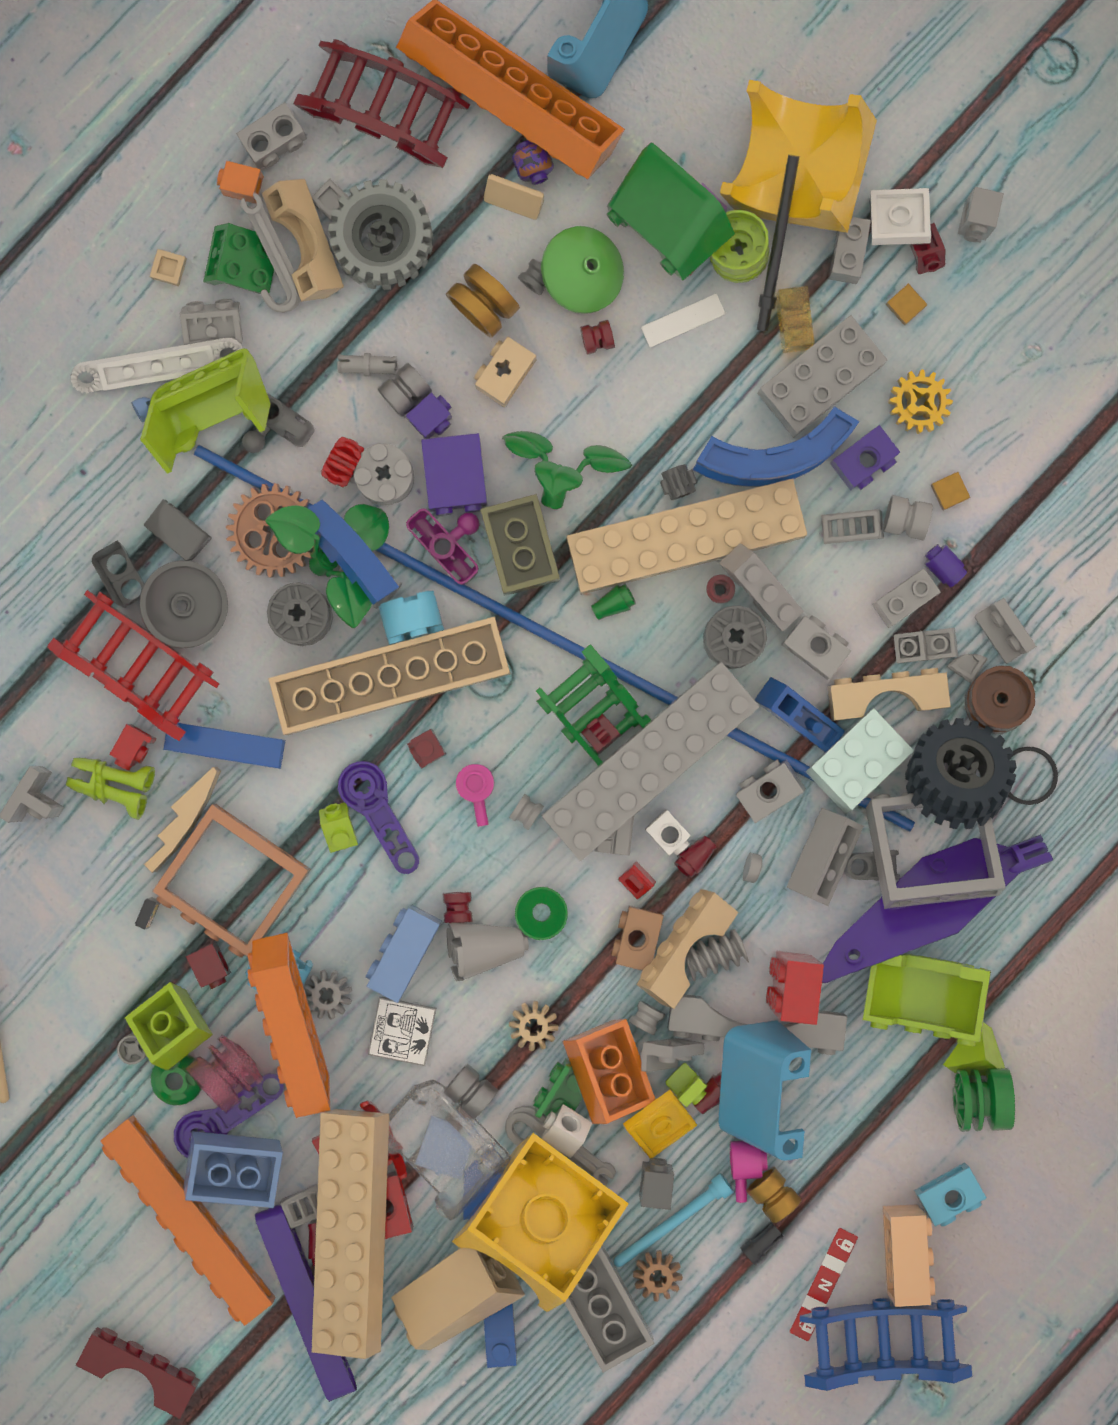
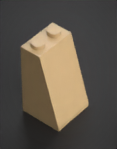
M460 1248L391 1298L395 1305V1313L406 1328V1336L409 1343L418 1350H432L519 1300L525 1294L514 1272L508 1267L480 1251L471 1248Z

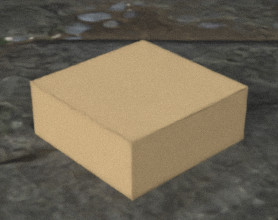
M157 249L150 278L179 286L187 258Z

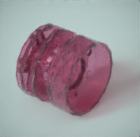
M222 1034L217 1038V1041L224 1048L222 1053L211 1044L208 1049L214 1060L210 1063L205 1058L198 1056L185 1070L212 1101L227 1114L241 1101L234 1090L238 1085L249 1093L253 1090L245 1078L249 1076L257 1084H260L264 1079L259 1073L256 1063L245 1050Z

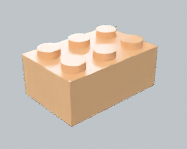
M917 1204L883 1206L887 1294L895 1307L931 1305V1296H935L934 1278L930 1277L929 1266L934 1265L932 1248L928 1247L927 1236H932L931 1219L927 1218L926 1213Z

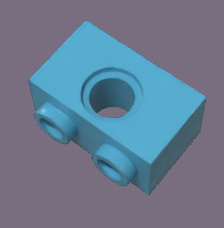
M965 1162L914 1190L935 1227L939 1224L946 1226L956 1220V1215L965 1210L966 1212L976 1210L982 1205L981 1201L986 1199L974 1174ZM951 1190L958 1191V1198L954 1203L945 1202L947 1192Z

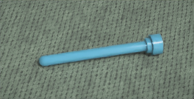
M720 1173L711 1179L712 1183L708 1185V1190L614 1258V1265L622 1267L714 1199L719 1200L722 1197L726 1199L733 1194L734 1191L725 1177Z

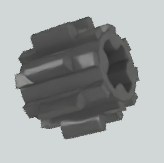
M686 464L662 472L663 480H661L660 484L664 495L669 494L671 500L682 498L696 491L694 484H697L693 469L688 470Z

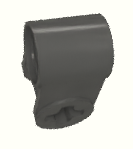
M890 850L895 880H899L900 874H897L896 856L899 855V850ZM874 851L852 853L844 870L846 876L855 880L879 881ZM859 858L864 863V869L860 874L855 875L852 872L851 864L855 859Z

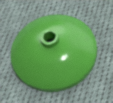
M575 226L561 231L550 240L542 256L541 273L547 291L559 305L575 313L588 314L604 309L615 300L623 284L624 266L617 247L605 234L591 227ZM588 261L593 264V270L587 267Z

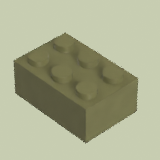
M537 494L480 509L504 596L560 581Z

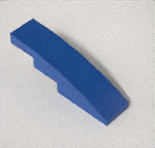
M323 499L308 508L319 518L320 527L315 534L320 537L319 546L331 563L337 561L352 584L355 582L359 584L373 605L399 588L395 580L366 543Z
M183 723L177 724L186 731L180 741L168 734L165 736L163 750L281 769L286 741Z

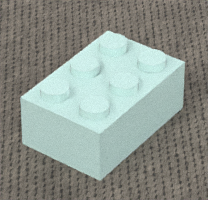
M873 708L823 754L806 773L846 814L852 811L914 750Z

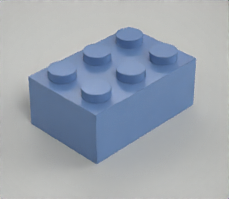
M411 905L408 909L403 908L400 910L393 923L397 927L395 934L389 933L379 950L383 953L381 960L378 961L376 959L365 976L370 980L366 987L398 1003L442 920L414 905Z
M192 1131L183 1186L185 1200L274 1208L283 1155L280 1140Z

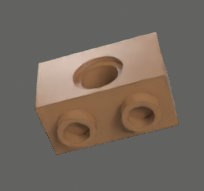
M629 906L627 912L622 911L618 928L623 929L621 940L615 939L611 956L616 957V964L643 971L652 962L664 917L662 913ZM634 930H640L645 935L644 942L639 946L631 945L628 941L629 934Z

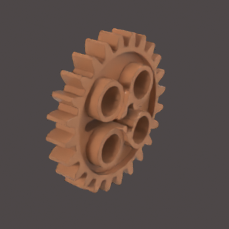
M274 483L272 491L269 490L267 484H262L261 493L256 488H251V498L242 494L241 498L244 504H233L238 513L228 514V517L234 520V525H227L226 529L233 531L234 535L226 539L236 543L230 551H240L241 554L237 562L247 560L246 570H251L254 566H257L256 575H262L264 570L267 569L268 578L274 576L275 570H277L280 577H285V568L291 573H296V563L301 567H305L306 563L303 557L312 558L310 551L302 554L289 552L285 557L279 556L276 552V546L279 541L275 535L271 538V532L267 531L269 525L258 515V509L262 504H267L270 507L271 514L277 511L279 506L283 508L295 505L307 507L310 500L305 499L300 502L301 492L296 491L293 495H290V486H285L282 492H280L279 484ZM254 531L258 532L262 538V542L257 548H254L249 543V536ZM271 538L269 553L265 555L264 550Z

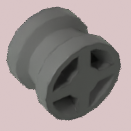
M531 259L528 263L529 268L526 272H522L518 279L531 291L541 295L544 291L541 263Z

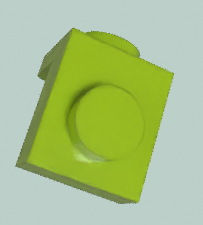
M346 803L330 804L324 809L319 810L320 825L330 853L358 845V839Z
M682 1063L665 1081L666 1085L677 1095L678 1100L686 1107L691 1103L696 1105L706 1095L704 1091L707 1087L705 1081L687 1063Z

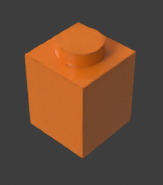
M226 161L225 168H220L217 185L220 186L219 189L223 196L239 200L244 198L247 202L257 204L253 193H260L264 176L258 168Z

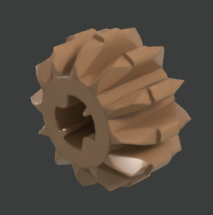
M661 1250L656 1251V1258L653 1259L651 1254L646 1252V1263L639 1259L636 1261V1265L641 1270L633 1271V1277L639 1279L635 1283V1288H644L642 1293L644 1298H647L653 1292L654 1301H659V1293H663L664 1297L668 1300L670 1299L668 1289L678 1292L679 1286L675 1282L682 1281L683 1279L682 1274L676 1272L681 1268L680 1263H671L673 1255L670 1253L662 1259ZM655 1270H661L662 1276H660V1281H654V1277L651 1275V1273L655 1275Z

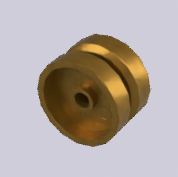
M472 264L463 274L464 280L470 289L464 284L455 283L445 294L451 303L475 327L488 337L493 338L502 328L501 321L495 313L503 318L510 319L520 307L498 280L479 265Z

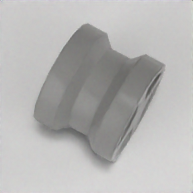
M524 794L509 818L513 821L519 820L523 823V827L529 830L544 806L540 803L534 804L530 801V797Z
M639 1001L637 1005L638 1011L636 1015L631 1016L629 1022L643 1031L655 1035L657 1031L656 1025L658 1021L663 1020L665 1014L653 1006Z

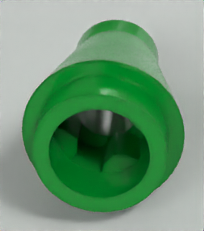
M617 584L601 599L592 604L591 608L597 619L601 620L605 617L631 610V606L635 605L636 602L626 584L622 586Z

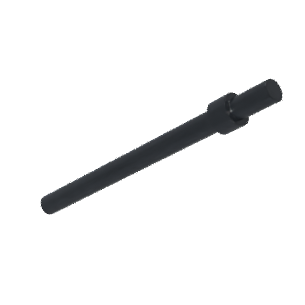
M788 155L765 286L763 294H760L758 307L761 308L757 330L768 331L771 312L776 306L777 297L775 296V290L800 156Z

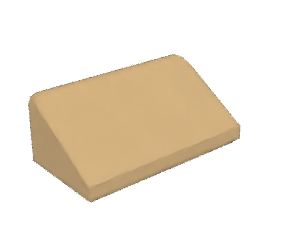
M489 174L484 201L537 220L544 203V194Z

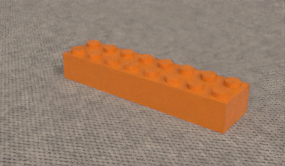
M438 0L429 2L407 21L396 46L409 59L418 62L428 69L432 75L450 84L457 92L466 95L476 102L480 108L495 115L502 123L511 126L524 135L528 141L537 144L547 151L550 156L559 159L572 168L576 174L586 179H589L611 156L625 130Z

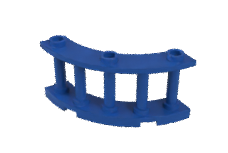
M834 406L828 416L801 439L782 446L758 450L734 446L711 436L697 459L693 471L721 483L745 487H761L789 479H796L812 471L832 456L851 435L860 421Z
M877 1298L872 1300V1304L832 1309L828 1307H814L811 1309V1313L800 1316V1322L815 1324L819 1364L816 1367V1372L804 1375L805 1387L829 1391L848 1385L859 1384L858 1378L874 1376L875 1381L901 1380L902 1374H919V1380L953 1384L973 1377L972 1365L959 1363L955 1352L953 1316L967 1312V1306L955 1304L952 1299H940L936 1301L937 1303L931 1302V1305L895 1307L893 1302H890V1299ZM888 1315H910L913 1357H911V1360L895 1361V1358L891 1356ZM922 1315L941 1317L944 1359L941 1361H928V1357L925 1356ZM877 1316L880 1357L877 1358V1362L862 1363L858 1358L855 1318ZM844 1320L847 1360L844 1361V1366L833 1367L830 1366L827 1324Z

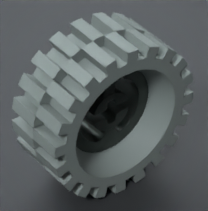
M379 179V185H372L371 180L363 182L365 188L358 190L356 185L350 188L351 195L348 198L342 195L338 200L340 207L338 209L333 208L331 213L333 222L329 223L328 230L331 236L329 240L332 250L342 270L347 275L350 274L358 284L361 285L364 282L371 289H376V285H381L383 290L391 289V284L398 283V286L401 287L406 285L405 279L408 277L414 280L419 275L418 269L420 267L425 268L428 263L427 256L428 254L431 255L433 248V232L429 215L422 201L417 200L416 194L410 189L405 191L402 184L395 182L394 186H390L388 181ZM381 219L370 226L372 234L368 233V238L372 249L366 250L361 242L363 230L373 220ZM396 223L403 231L402 241L395 251L382 255L394 247L392 240L396 241V237L391 225ZM382 232H386L387 238H383L381 242H378L376 235L381 236Z

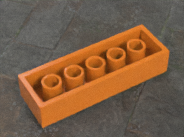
M288 932L252 940V952L248 953V961L251 968L247 970L250 986H256L258 994H255L258 1012L263 1011L265 1018L262 1019L265 1035H271L272 1038L270 1043L272 1058L279 1061L280 1066L277 1067L280 1084H286L287 1090H284L287 1107H293L296 1118L330 1111V1076Z

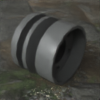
M300 582L286 584L276 590L269 600L267 608L268 624L274 634L282 640L298 646L313 645L322 640L330 630L333 620L332 607L326 596L313 586ZM298 606L306 612L305 616H301L299 621L292 616V611H297Z
M729 606L718 611L706 624L703 633V645L708 657L716 664L722 662L728 669L742 668L757 660L764 651L767 641L766 626L761 617L752 609L743 606ZM730 630L742 632L743 635L740 637L741 644L737 641L733 643L729 641L731 637Z

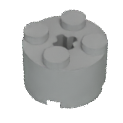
M378 443L361 453V459L354 470V479L358 489L370 502L377 505H392L404 500L411 492L414 484V470L407 455L401 449L390 444ZM389 469L390 479L383 478L382 481H379L380 476L378 472Z

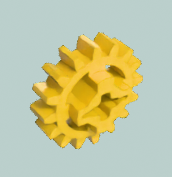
M921 369L918 377H915V374L910 371L907 374V381L902 377L898 379L897 382L900 388L893 386L891 392L896 397L888 400L889 404L895 405L890 415L898 414L900 418L896 421V424L899 425L905 422V431L907 432L912 427H916L917 434L922 433L923 427H926L928 432H932L934 430L933 423L940 427L944 423L941 416L948 417L951 413L945 409V407L953 404V400L946 399L951 389L943 390L942 385L945 380L943 378L938 382L935 381V372L926 377L925 371ZM922 383L928 385L929 387L918 388L916 384ZM903 393L907 399V408L905 410L902 406ZM936 394L939 398L938 410L937 407L934 405V396ZM924 397L926 400L924 404L920 407L916 406L915 402L917 399ZM913 415L923 416L928 420H915L911 417Z

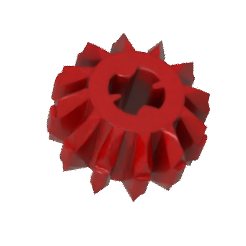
M339 438L321 470L322 477L335 486L338 485L342 488L347 486L354 475V470L361 459V453L364 451V448L352 439Z

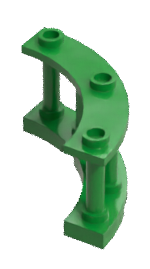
M590 644L581 651L586 658L582 661L583 665L549 695H546L539 687L536 692L540 698L536 702L547 715L551 712L555 714L565 726L561 732L572 744L577 741L599 766L602 763V760L598 757L599 754L580 736V733L587 728V725L592 720L600 717L612 705L615 704L617 706L619 703L627 710L624 714L625 718L614 726L621 736L632 726L635 728L639 725L643 728L651 719L647 714L643 717L638 714L636 709L639 706L636 704L635 699L618 682L617 676L610 666ZM589 675H591V677H590L589 679H587L582 685H580L575 691H573V692H572L568 697H566L561 703H559L557 706L555 705V704L558 703L563 697H565L570 691H572L577 685H579L584 679H586ZM606 684L609 688L605 692L606 696L571 725L564 715L597 686L600 685L602 687Z

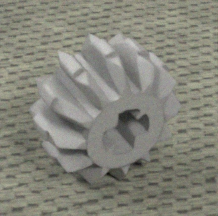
M321 970V980L314 974L310 977L311 982L315 986L310 984L304 985V990L312 993V995H306L307 1001H313L314 1003L310 1006V1011L313 1012L316 1008H319L320 1010L317 1014L319 1019L323 1018L325 1011H327L330 1020L334 1019V1008L341 1015L344 1014L346 1010L342 1004L350 1005L352 1002L350 998L343 996L344 994L351 993L353 991L352 987L342 988V985L348 979L343 977L339 982L336 981L338 971L336 970L331 973L330 979H328L326 970ZM326 987V991L331 988L334 991L331 996L333 1001L330 1002L329 998L326 1001L322 999L321 996L324 994L322 988Z

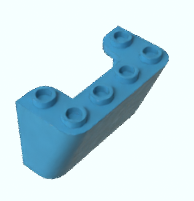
M778 1020L736 1026L727 1032L723 1045L718 1123L722 1131L780 1160L787 1161L803 1158L805 1131L802 1128L783 1132L779 1130L782 1081L809 1077L811 1049ZM801 1057V1066L795 1071H790V1062L794 1058ZM789 1139H795V1144L792 1143Z

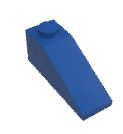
M772 677L769 678L754 699L773 716L825 753L845 732V730L789 686Z
M512 1303L484 1319L487 1368L517 1366Z

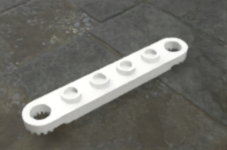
M222 338L79 363L73 368L71 382L77 391L89 393L176 379L222 358L220 351L225 347L233 348L235 351L243 348L233 338ZM82 371H87V373L93 374L94 380L91 383H82L78 379V375Z

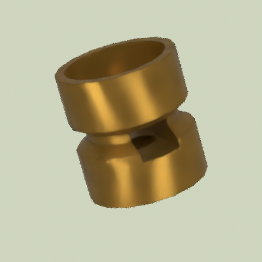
M775 1167L762 1173V1178L755 1179L746 1190L756 1204H764L762 1210L772 1223H777L789 1215L802 1200L792 1187L784 1186L786 1180Z

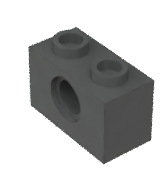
M650 1158L649 1162L643 1161L639 1191L641 1207L671 1210L674 1171L672 1164H667L666 1159Z

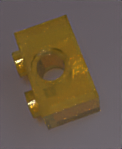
M808 286L779 289L776 294V305L782 353L808 350L815 344Z

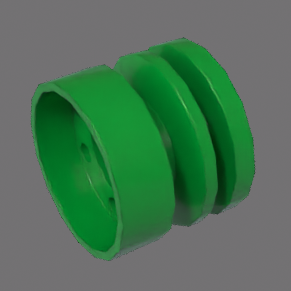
M988 1068L984 1082H982L977 1069H972L970 1076H968L965 1069H957L953 1087V1108L961 1132H969L971 1124H973L975 1131H981L985 1117H987L992 1131L1013 1129L1015 1122V1094L1012 1075L1008 1068Z

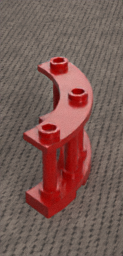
M87 590L84 595L95 603L69 641L66 639L62 643L53 637L47 648L57 657L88 677L93 672L92 677L105 685L104 688L122 701L132 704L138 709V713L158 729L180 741L186 731L177 725L180 721L178 717L204 681L217 689L220 683L211 677L214 672L200 662L196 666L175 649L156 639L148 630L112 606L114 601L102 592H99L96 596ZM107 611L122 622L97 658L93 657L89 661L78 653L81 650L79 646L102 613ZM133 629L148 639L149 642L125 676H120L117 680L105 671L108 668L106 664L129 631ZM160 648L173 657L174 661L150 695H145L142 698L133 691L135 687L133 683L157 649ZM185 666L194 676L170 710H165L162 713L158 710L160 706L158 702Z

